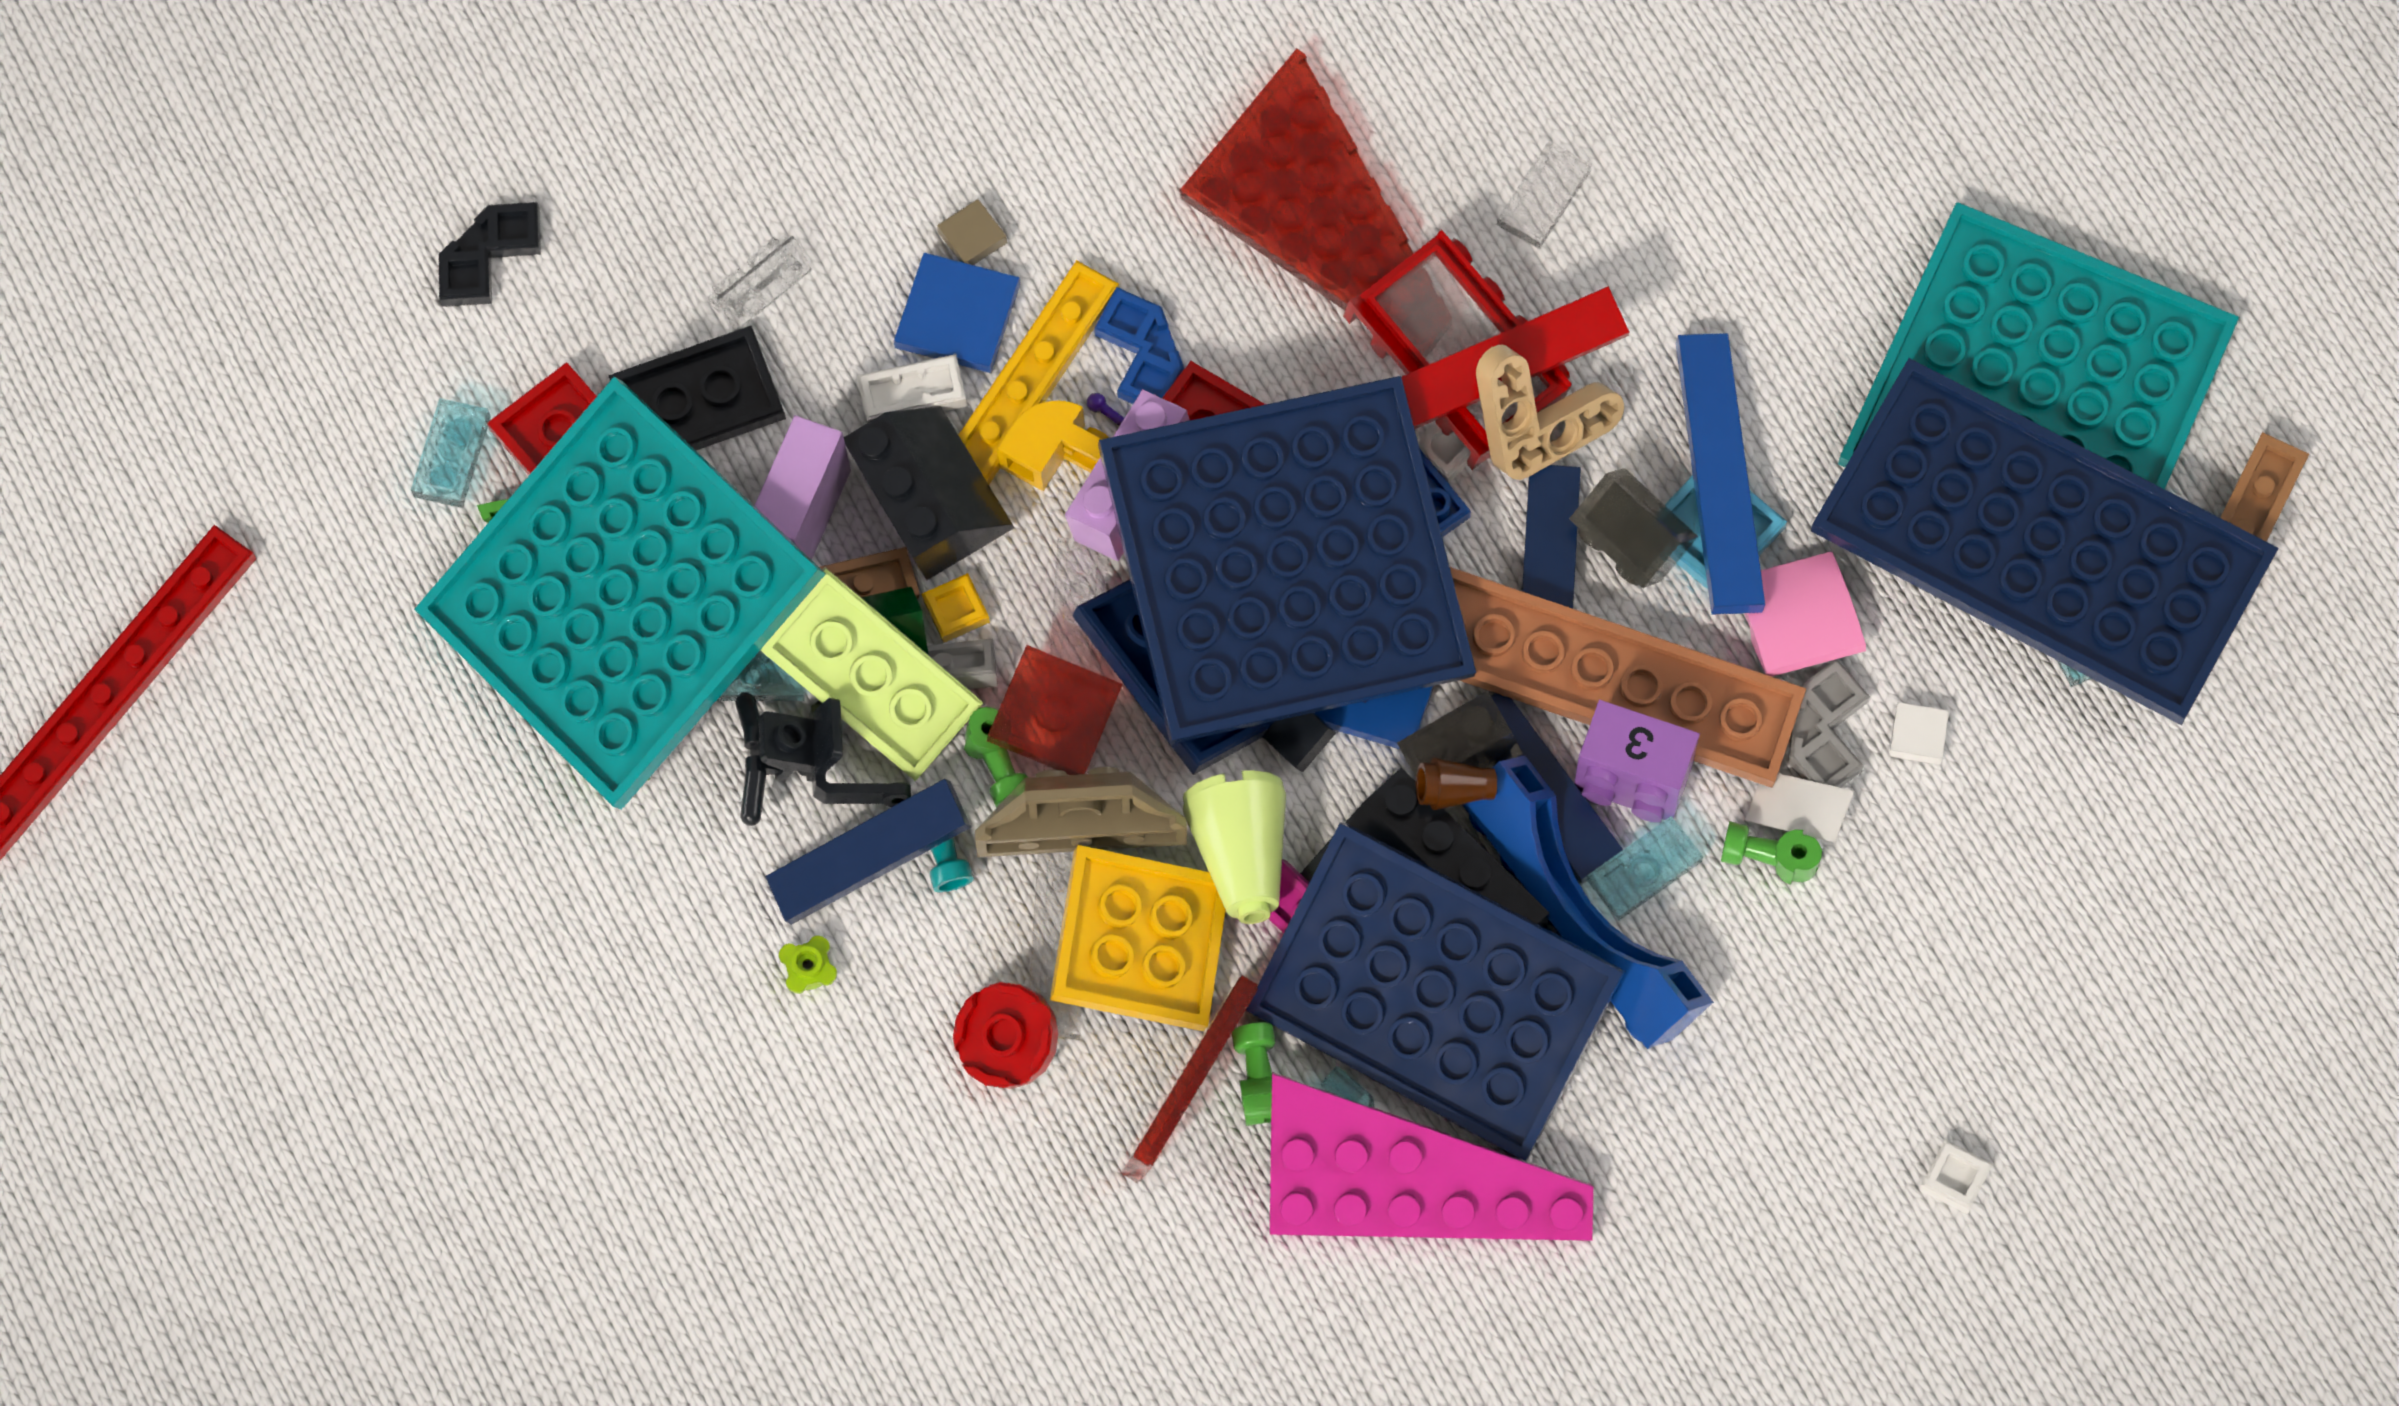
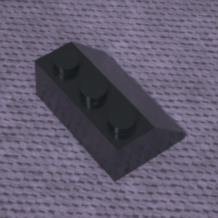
M941 406L885 412L844 437L845 445L926 580L931 579L1014 529L1012 522Z

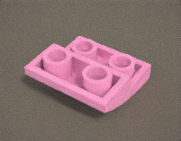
M1832 551L1761 570L1765 598L1764 610L1762 613H1744L1750 627L1752 645L1765 675L1773 677L1866 651V643L1850 594Z

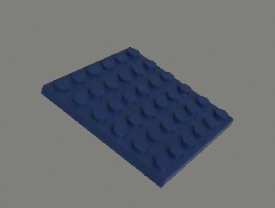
M1401 376L1099 440L1098 449L1170 744L1475 676L1476 669Z

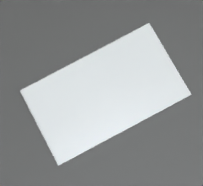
M1778 773L1773 788L1758 784L1744 821L1785 831L1804 830V835L1836 842L1855 791Z

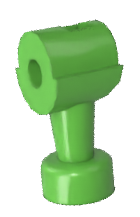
M982 707L974 711L970 716L964 736L966 742L964 751L970 757L983 759L996 781L989 791L997 808L1024 778H1028V776L1024 773H1015L1006 748L1012 729L1010 720L1005 722L1002 714L994 708Z
M1729 821L1720 862L1740 865L1743 856L1775 866L1776 873L1781 880L1791 885L1792 881L1805 882L1815 876L1822 857V849L1815 838L1803 834L1804 830L1786 832L1779 840L1748 836L1749 827L1747 825Z
M1264 1022L1242 1025L1233 1029L1231 1035L1234 1050L1239 1054L1245 1055L1247 1079L1239 1080L1246 1126L1271 1122L1272 1069L1267 1051L1272 1049L1276 1042L1272 1024Z

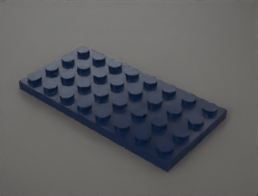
M1910 358L1905 363L1811 527V532L2180 725L2185 721L2279 549Z

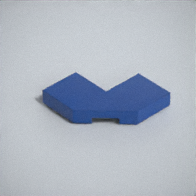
M1116 287L1094 331L1095 336L1136 354L1117 390V397L1134 404L1143 389L1163 398L1185 369L1171 336L1164 311L1161 306Z

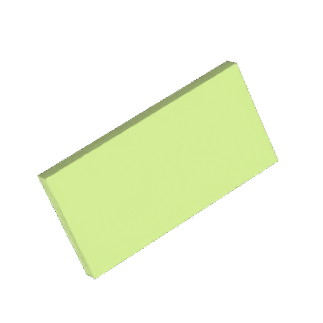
M824 567L822 570L826 575L762 647L761 651L822 703L828 698L839 699L841 719L916 781L968 722L973 712L982 706L983 701L830 570Z

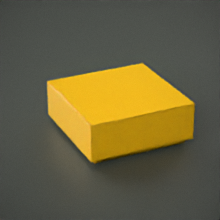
M968 573L921 594L922 600L943 643L990 623L989 615Z

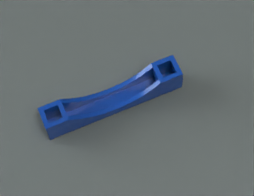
M1525 755L1499 761L1493 767L1497 775L1495 799L1462 804L1469 813L1471 824L1479 833L1488 838L1500 854V861L1504 868L1510 874L1516 876L1525 889L1550 912L1549 920L1563 938L1625 970L1610 1001L1625 1019V1026L1628 1032L1636 1040L1642 1042L1646 1049L1672 1041L1714 1003L1682 960L1657 954L1633 942L1613 927L1593 906L1576 880L1564 851L1558 825L1556 795Z

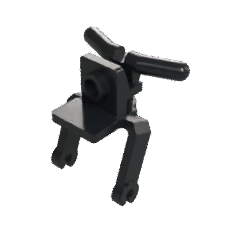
M744 692L737 696L735 705L744 733V747L750 750V756L745 758V781L740 818L745 825L754 826L761 820L766 775H775L776 780L785 781L791 774L798 771L801 776H806L807 781L812 782L813 797L823 804H884L888 807H893L911 797V785L902 782L829 783L826 781V772L843 756L841 706L839 699L828 698L823 703L820 700L811 706L809 718L769 711H765L760 715L755 697L752 694Z

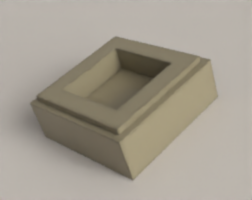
M979 199L937 225L939 235L958 260L970 265L978 263L1007 244V236Z

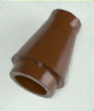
M1434 757L1430 763H1420L1416 776L1417 799L1420 805H1430L1432 810L1480 800H1494L1497 793L1496 771L1494 768H1480Z

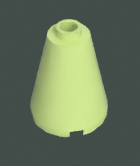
M1255 770L1241 771L1243 780L1231 782L1225 781L1224 774L1215 775L1194 784L1184 793L1183 814L1227 914L1230 917L1239 919L1243 924L1260 923L1270 917V913L1279 906L1286 792L1280 777L1272 773Z

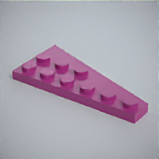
M1272 1072L1269 1235L1593 1241L1592 1184L1515 1159L1490 1148L1461 1140L1439 1130L1374 1107L1359 1104L1337 1096V1094L1308 1086Z

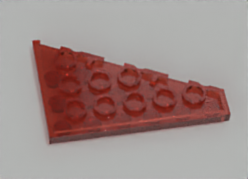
M1297 48L1180 189V198L1343 310H1346L1350 299L1359 296L1413 254L1404 230L1391 207L1385 203L1381 196L1380 187L1374 177L1370 176L1357 153V146L1342 119L1333 110L1328 94L1324 87L1320 86L1307 63L1305 53ZM1421 268L1378 302L1424 358L1429 355L1452 326V316L1443 300L1437 296L1433 289L1432 281L1425 268Z

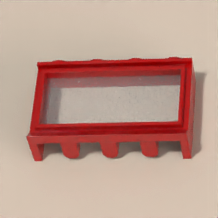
M1443 230L1438 232L1433 239L1359 296L1350 299L1343 315L1349 324L1359 318L1373 335L1370 344L1374 352L1381 359L1390 355L1405 374L1527 322L1523 316L1518 315L1515 317L1503 303L1505 297L1499 286L1489 277L1482 278L1471 265L1472 257L1467 248L1456 238L1450 240ZM1564 364L1531 378L1537 413L1565 398L1571 388L1572 383L1568 380L1570 374ZM1481 401L1435 420L1436 425L1442 430L1444 435L1449 436L1454 432L1469 449L1471 454L1467 460V465L1471 470H1474L1490 457ZM1517 402L1512 403L1504 411L1502 424L1508 422L1515 415L1518 406Z

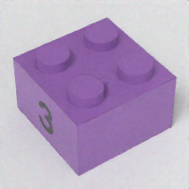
M1599 700L1579 754L1575 785L1582 792V796L1592 803L1609 806L1613 802L1631 808V812L1635 816L1645 821L1658 823L1663 819L1673 823L1693 766L1700 733Z

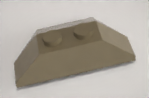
M1097 767L1089 770L1088 774L1067 775L1062 770H1045L1037 773L1036 777L1024 778L975 830L977 857L1074 852L1077 845L1101 850L1187 845V822L1183 815L1131 772H1119V769L1115 767Z

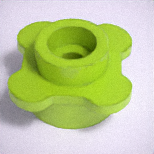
M813 936L808 943L797 946L788 943L780 949L779 960L786 965L788 972L786 986L791 992L800 994L805 990L817 989L822 985H831L836 980L837 970L829 962L827 953L830 945L826 938ZM807 960L813 962V966L810 969L803 967V963Z

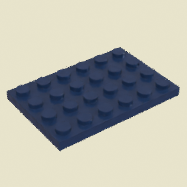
M1340 822L1246 1011L1514 1156L1527 1161L1618 987L1625 970L1345 822Z

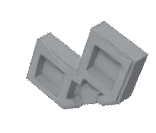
M1835 659L1800 685L1806 688V692L1791 733L1789 764L1802 779L1841 788L1860 774L1864 765L1833 729L1869 702L1870 696L1839 660Z

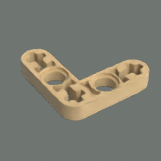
M1497 345L1487 350L1480 358L1476 368V378L1491 460L1494 466L1512 479L1522 480L1608 433L1616 427L1624 413L1622 397L1603 383L1598 382L1586 385L1537 413L1528 363L1526 359L1506 345ZM1517 402L1518 406L1515 415L1508 422L1502 424L1504 411L1512 403ZM1565 420V428L1560 437L1550 442V435L1554 427L1559 422Z

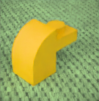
M1067 401L1043 402L1026 410L1011 426L997 448L1000 468L1044 492L1064 459L1091 473L1100 459L1099 440L1110 437L1092 427L1084 430L1085 421L1082 406Z

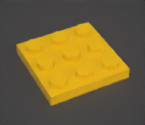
M1077 845L1073 852L1050 1001L1204 1032L1209 1025L1226 911L1210 873Z

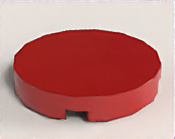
M1004 982L988 985L989 987L971 995L960 1009L955 1019L953 1033L955 1051L959 1052L960 1060L963 1062L961 1065L968 1075L986 1086L1013 1089L1030 1084L1047 1070L1056 1054L1059 1031L1055 1014L1044 997L1027 986Z

